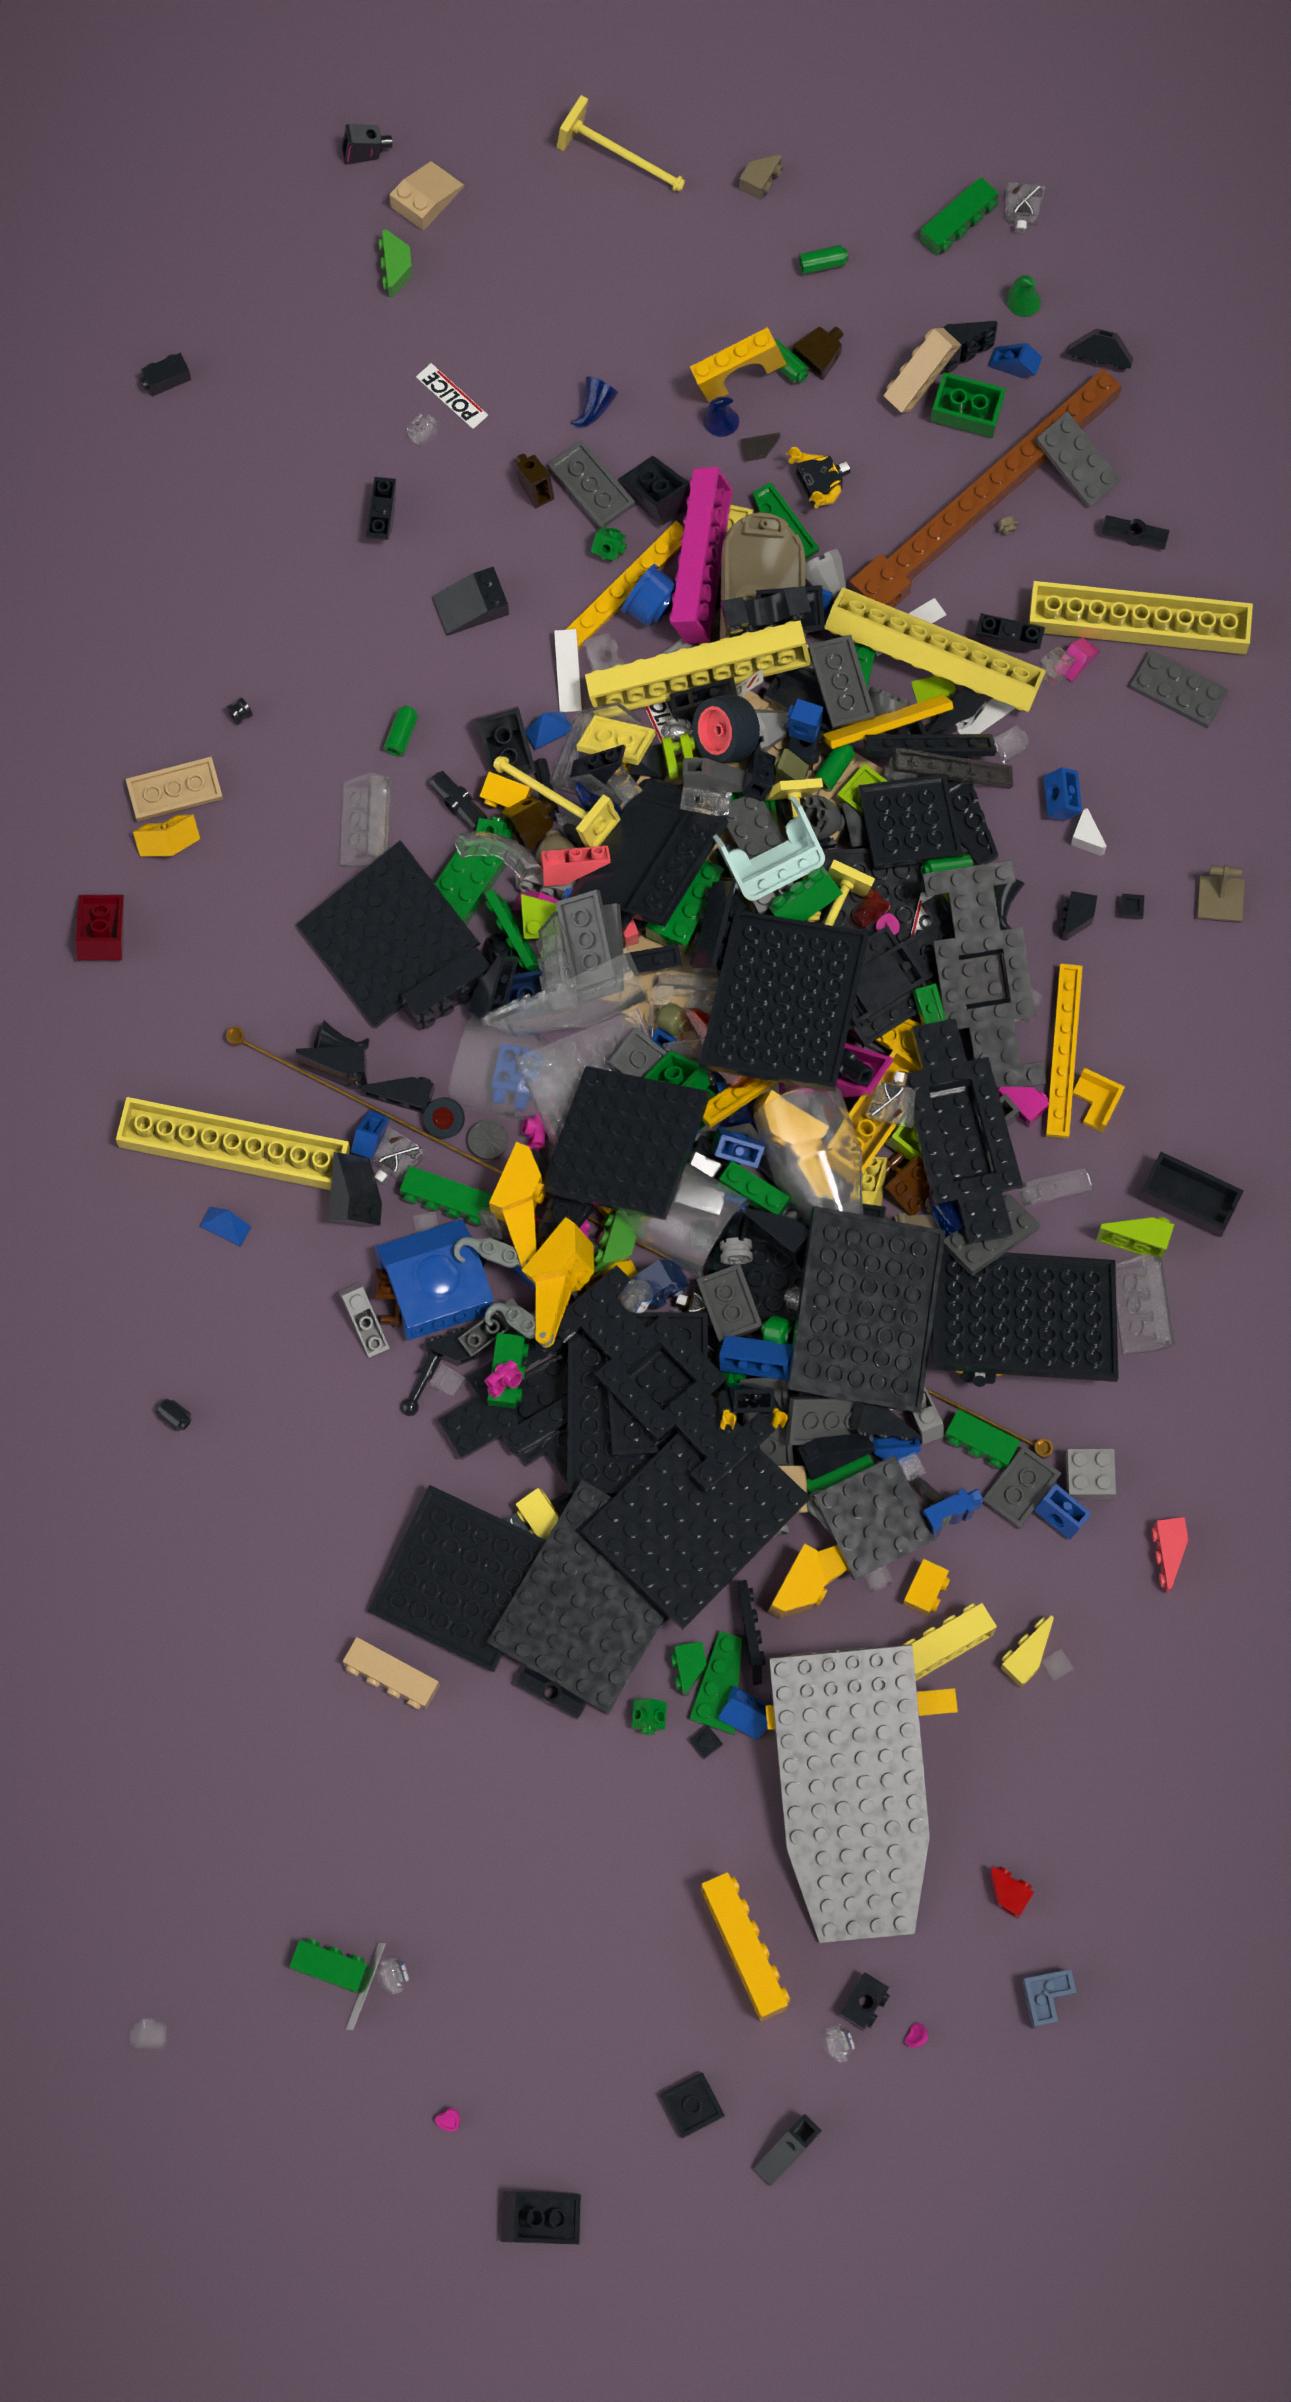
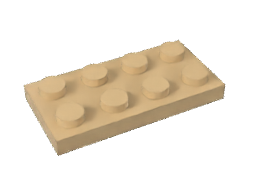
M212 756L126 779L137 822L223 800Z

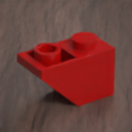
M993 1866L989 1874L997 1907L1018 1919L1034 1894V1891L1031 1890L1032 1886L1022 1879L1017 1881L1010 1877L1011 1872L1001 1866L999 1868Z

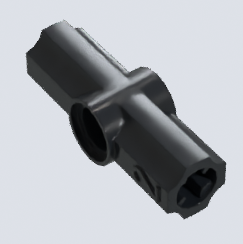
M1106 515L1101 535L1126 540L1132 546L1143 544L1165 550L1170 530L1146 525L1140 519H1132L1130 521ZM1136 530L1140 534H1133L1131 531Z
M444 771L437 772L429 781V785L443 799L446 807L454 815L458 814L473 831L477 829L479 818L488 819L487 815L473 802L468 791L464 787L458 786Z
M847 1048L844 1049L838 1077L842 1079L847 1077L860 1086L868 1085L872 1081L874 1071L871 1067L859 1061L852 1051Z
M731 1211L723 1231L719 1232L713 1239L715 1251L706 1273L708 1275L730 1267V1265L721 1262L723 1251L720 1250V1242L724 1241L726 1243V1239L729 1238L741 1240L745 1220L742 1213Z
M526 1667L516 1683L517 1687L543 1700L545 1704L553 1706L577 1720L588 1703L561 1687L557 1682L550 1681ZM550 1688L558 1691V1695L554 1699L547 1698L545 1692Z

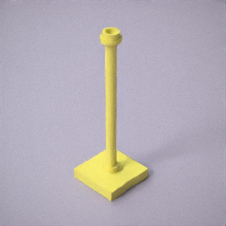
M582 95L579 97L560 127L557 142L558 149L564 152L574 135L581 133L673 186L672 190L679 192L682 190L686 182L682 176L678 178L672 176L583 125L588 99Z
M499 756L494 761L493 766L497 772L502 773L505 771L581 818L582 821L576 827V830L585 847L600 846L621 820L614 809L611 799L604 794L588 813L510 765L507 757Z
M822 778L780 781L772 786L765 800H790L789 797L794 795L800 803L801 798H805L823 787ZM791 802L792 812H793V819H794V818H796L798 815H797L796 810H795V808H794V806H793V804H792V802ZM808 873V874L802 876L803 880H804L806 877H808L810 873ZM821 912L815 913L807 919V922L820 921Z
M833 860L828 873L836 885L841 886L840 890L843 894L835 899L824 924L831 926L834 925L848 892L851 891L865 898L875 878L836 860Z

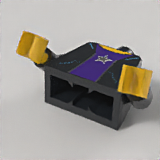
M724 1383L723 1389L718 1394L719 1409L723 1415L720 1427L725 1430L726 1424H729L732 1430L734 1429L736 1416L733 1413L770 1412V1414L774 1415L771 1420L774 1428H777L779 1424L784 1428L788 1416L784 1412L779 1411L780 1406L774 1396L775 1389L755 1383Z

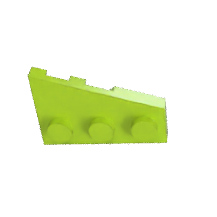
M521 894L524 939L563 937L556 903Z

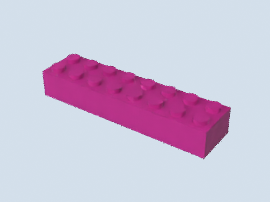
M719 467L694 468L693 476L690 478L691 490L690 496L687 497L688 510L687 515L684 517L685 529L684 535L681 536V554L678 556L679 569L675 575L676 589L672 595L673 609L669 615L670 624L673 625L678 635L681 636L686 644L711 642L722 568V547L727 534L733 488Z

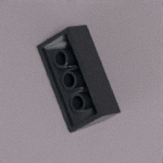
M736 881L713 882L712 887L707 889L705 901H708L706 910L703 909L701 912V931H697L695 937L697 948L695 953L692 952L689 962L695 974L719 978L734 912L738 910L742 893Z

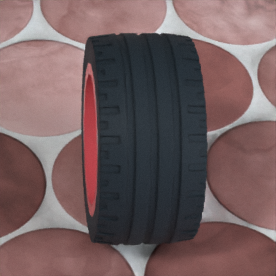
M738 695L716 696L703 701L695 711L692 732L697 749L704 758L720 763H730L746 759L752 755L758 744L760 725L757 713L748 700Z

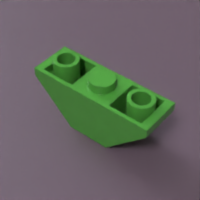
M383 229V238H379L380 251L385 253V257H381L382 270H386L387 276H383L384 289H388L389 297H394L413 276L410 246L387 229Z
M615 1209L612 1213L606 1215L603 1220L604 1230L599 1235L597 1241L599 1247L594 1253L595 1273L606 1270L614 1263L623 1262L632 1255L636 1235L624 1211Z

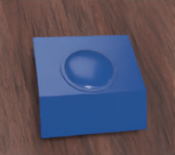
M462 1219L375 1246L378 1264L381 1269L385 1268L402 1316L405 1336L408 1341L483 1317L487 1309L493 1305L492 1301H494L478 1252L473 1247L466 1245L460 1249V1254L465 1258V1262L459 1261L454 1255V1246L457 1241L464 1237H472Z

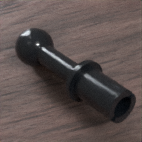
M429 1352L421 1370L417 1371L421 1375L410 1397L401 1403V1411L404 1415L414 1416L418 1412V1400L429 1378L434 1380L433 1375L442 1358Z

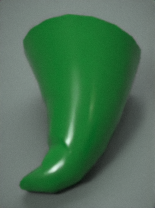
M1029 275L1019 276L1007 294V306L1012 313L1018 316H1032L1041 307V298L1034 287L1037 283Z

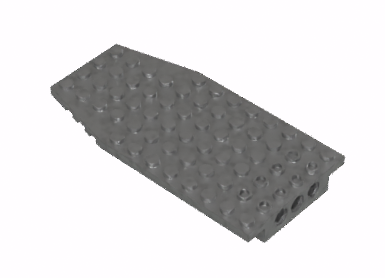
M912 1644L795 1653L792 1656L769 1658L786 1849L819 1943L915 1934L930 1833Z

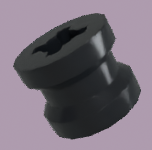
M242 697L234 705L230 704L226 707L237 725L241 724L244 718L253 716L250 707Z

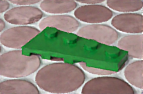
M771 482L753 492V499L759 513H769L782 518L788 523V526L795 535L798 534L804 548L805 560L819 552L820 548Z
M723 1631L719 1632L690 1716V1721L705 1726L709 1725L710 1728L734 1735L735 1728L720 1720L718 1716L728 1701V1695L732 1687L736 1686L738 1688L742 1638Z

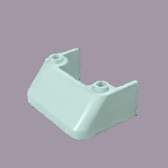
M794 795L789 798L798 816L787 823L786 834L789 840L749 860L743 850L733 849L728 852L718 835L713 836L733 878L744 897L748 900L754 901L810 873L814 869L820 868L825 861L824 852L809 820Z

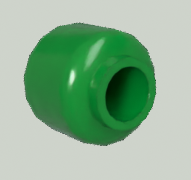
M774 1315L763 1323L761 1333L763 1334L764 1341H771L777 1344H793L795 1330L793 1321Z

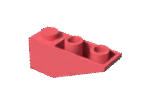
M608 846L541 851L544 886L566 885L611 863Z
M1185 1517L1157 1520L1154 1525L1155 1528L1151 1529L1153 1542H1157L1158 1550L1155 1551L1157 1565L1161 1564L1162 1573H1159L1160 1586L1165 1588V1594L1169 1593L1172 1589L1188 1542Z

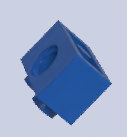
M797 699L795 706H790L787 715L786 727H789V736L814 744L821 726L823 707Z
M1061 767L1045 775L1044 785L1048 817L1066 821L1082 813L1078 771Z
M717 1127L710 1147L713 1154L717 1157L758 1168L765 1148L759 1139Z
M1057 1484L1050 1489L1034 1509L1038 1515L1069 1540L1092 1514Z

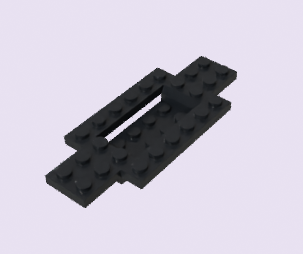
M956 1019L914 1026L910 1030L921 1070L905 1073L902 1086H904V1093L934 1206L952 1202L957 1204L968 1245L1012 1236L1013 1230L1002 1192L1020 1189L1023 1187L989 1057L970 1061L966 1060ZM970 1085H971V1088H972V1092H973L974 1099H975V1103H976V1106H977V1110H978L979 1118H980V1121H981L982 1129H983V1132H984L986 1144H987V1147H988L990 1159H991V1162H992V1166H993V1170H994V1171H992V1172H991V1168H990V1165H989V1161H988L987 1153H986V1150H985L984 1142H983V1139H982V1135H981L980 1127H979V1124H978L976 1112H975V1109H974L973 1101H972V1098H971V1094H970V1090H969Z
M634 1304L628 1307L631 1312H635L638 1308ZM556 1336L553 1345L545 1348L540 1345L535 1337L525 1342V1344H529L528 1357H523L522 1366H526V1370L568 1346V1340L563 1343ZM568 1348L525 1373V1379L519 1384V1388L523 1389L522 1400L517 1402L516 1409L488 1406V1386L484 1380L492 1373L493 1361L466 1376L477 1397L438 1419L439 1424L461 1460L500 1437L504 1439L514 1456L568 1424Z

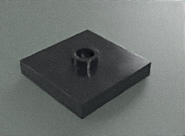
M703 2072L660 2094L682 2139L725 2117Z

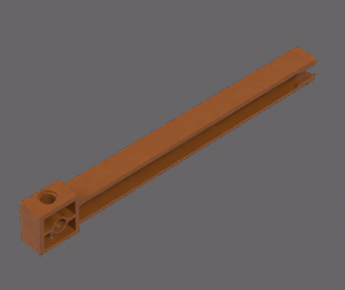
M1102 369L889 558L880 553L849 581V590L894 608L910 594L911 581L1049 460L1034 440L1038 435L1067 411L1083 430L1119 398L1122 385L1105 369Z

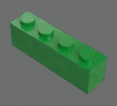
M979 177L921 228L919 240L936 256L943 251L947 252L956 239L963 238L972 225L976 226L979 224L987 212L990 213L997 207L999 192L982 177Z
M409 1166L400 1188V1195L404 1201L410 1204H416V1202L423 1204L430 1211L437 1212V1210L446 1212V1215L453 1219H458L459 1217L466 1219L473 1226L487 1225L491 1215L489 1202L492 1194Z

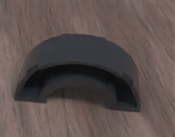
M805 586L784 589L775 595L756 600H743V597L720 602L726 629L730 634L752 633L763 630L766 627L780 626L789 621L805 620V615L811 612Z

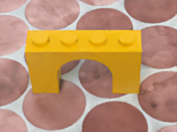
M767 327L690 366V369L708 402L712 403L729 394L724 381L728 375L738 368L757 363L761 364L767 374L787 363Z

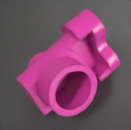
M535 1114L532 1118L526 1116L522 1122L521 1133L529 1136L527 1146H529L530 1150L535 1148L539 1152V1148L545 1146L548 1124L544 1123L543 1115Z
M512 1360L505 1364L500 1363L496 1367L495 1373H491L484 1380L488 1386V1393L493 1398H497L504 1392L506 1386L516 1388L522 1381L523 1374Z

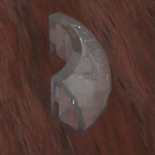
M471 831L457 834L452 839L462 858L469 856L488 857L489 855L498 857L515 871L521 881L539 875L542 872V867L535 857L522 845L506 836L492 832Z

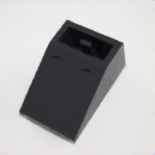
M998 322L947 324L942 327L961 346L940 374L947 371L951 372L960 363L972 360L979 352L991 349L995 344Z

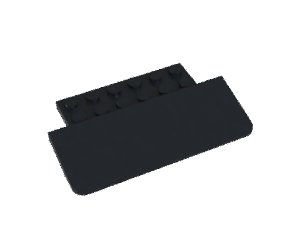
M653 778L641 781L619 815L621 820L601 844V846H608L611 863L581 877L568 898L599 890L603 905L620 904L622 934L632 918L665 927L714 848L716 842L713 836L717 834L720 838L728 825L727 817L701 811L700 808L704 803V799L699 794L684 793V788Z

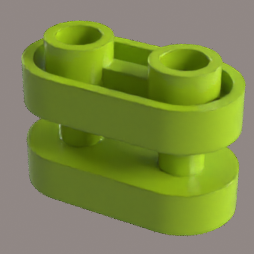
M688 733L680 734L679 742L672 743L670 736L661 738L670 780L678 779V772L683 771V762L676 763L674 751L681 750L683 758H698L693 757L692 750H695L694 738L689 737Z

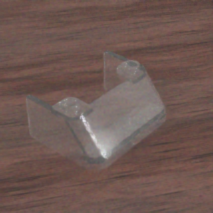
M619 702L584 709L576 714L550 777V784L552 786L588 800L600 799L603 794L607 797L614 796L615 792L591 774L569 777L573 761L591 755L577 751L576 745L594 715L634 725L642 724V719Z
M662 971L655 974L651 986L648 1038L653 1037L655 1006L663 1007L669 1005L673 1000V996L714 999L719 978L680 972Z

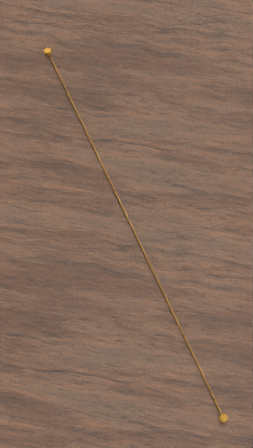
M234 1026L227 1030L226 1038L230 1045L239 1046L244 1043L502 1175L503 1172L247 1042L244 1040V1032L240 1027ZM545 1194L544 1197H546V1198H548V1199H552L551 1196ZM591 1216L587 1218L603 1227L605 1226L602 1222ZM638 1240L635 1241L636 1244L664 1257L667 1260H675L643 1244ZM677 1261L681 1267L701 1277L706 1276L692 1269L691 1267ZM926 1388L928 1393L1034 1446V1453L1040 1458L1045 1459L1052 1454L1053 1444L1048 1439H1040L1034 1443Z

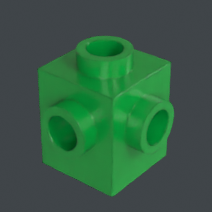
M602 526L596 532L591 552L600 555L604 560L615 561L620 555L623 556L626 551L627 543H625L627 535L622 534L617 528Z
M493 816L491 820L479 818L475 838L489 847L498 850V847L506 848L507 842L511 839V829H509L502 818Z
M652 1698L634 1700L632 1728L641 1730V1734L655 1735V1731H664L667 1702Z

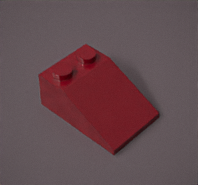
M79 895L76 930L77 960H122L124 895Z

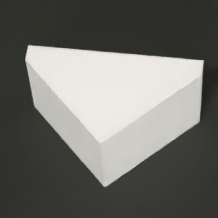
M1086 808L1082 812L1071 845L1101 856L1105 854L1107 846L1088 808Z

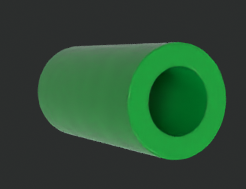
M841 244L799 254V264L803 275L845 266V261H848L847 249L842 248Z
M775 339L787 363L778 369L794 384L802 383L809 375V367L778 339Z
M410 706L398 708L383 747L385 752L396 757L404 756L419 717L414 708Z
M846 744L834 748L813 779L822 778L823 787L821 789L824 791H832L855 757L854 749L851 745Z
M964 854L962 857L926 860L921 867V874L973 866V861L969 854Z

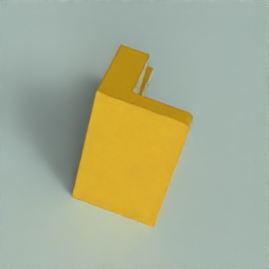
M193 814L176 815L164 823H146L133 831L140 856H173L200 840Z
M1083 1068L1073 1090V1096L1092 1104L1083 1124L1104 1133L1125 1086Z

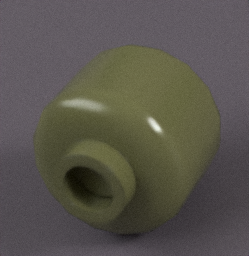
M675 1003L664 1005L657 1012L658 1027L672 1036H679L690 1027L689 1012Z

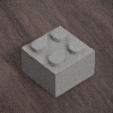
M1068 1449L1065 1455L1066 1492L1076 1501H1113L1116 1495L1114 1449Z

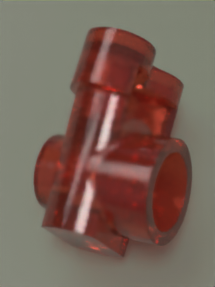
M871 889L865 896L866 901L854 916V919L863 928L877 922L881 914L884 915L891 908L890 904L875 889Z

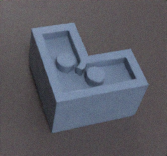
M1071 1969L1023 1979L1022 1985L1032 2029L1058 2023L1053 1998L1077 1993Z

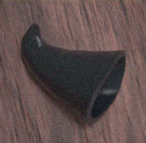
M1016 878L1014 883L993 886L1001 930L1012 929L1007 923L1009 908L1016 895L1025 885L1024 882Z
M325 1020L321 1023L314 1041V1048L364 1046L365 1051L369 1048V1038L355 1042L342 1035Z

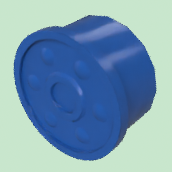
M656 564L651 565L627 597L621 611L625 614L629 613L646 626H650L654 622L658 623L673 604L672 595L676 589V582L661 572L659 566Z

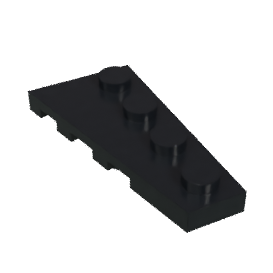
M968 774L948 785L959 838L976 865L988 864L998 859L999 855L991 832L987 827L986 818L983 810H981L976 790H974L971 776Z
M747 1580L738 1581V1595L742 1620L745 1622L744 1631L746 1642H748L750 1666L752 1665L753 1685L762 1684V1665H766L764 1651H759L758 1644H762L760 1630L755 1629V1623H758L757 1609H752L751 1602L755 1601L753 1588H748Z

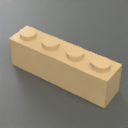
M944 328L931 329L926 334L924 343L913 351L912 359L901 367L899 376L888 384V390L884 397L901 413L911 412L961 346Z
M356 1637L343 1660V1664L346 1667L345 1670L356 1677L359 1674L366 1677L368 1684L376 1688L380 1685L388 1689L386 1693L396 1699H399L401 1696L408 1700L407 1704L416 1710L420 1708L426 1710L440 1686L439 1681Z

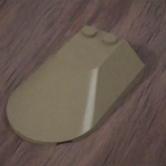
M753 513L738 520L730 528L722 547L721 601L743 597V600H756V590L805 586L804 548L798 534L795 535L785 520L769 513ZM721 609L720 640L726 637L732 638L742 635L743 633L730 634L727 631Z

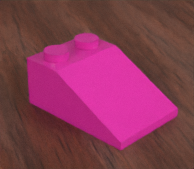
M845 1044L844 1049L847 1048L852 1051L859 1061L872 1068L874 1071L872 1081L868 1085L860 1086L847 1077L844 1079L838 1077L835 1092L824 1090V1092L842 1098L870 1095L893 1062V1058Z

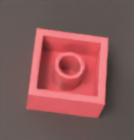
M633 918L622 934L625 947L639 943V933Z

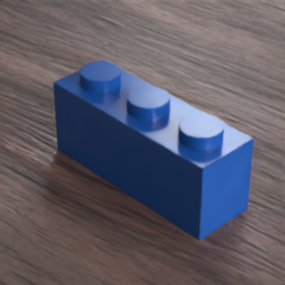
M726 1335L720 1351V1371L787 1380L792 1344H777L771 1341Z

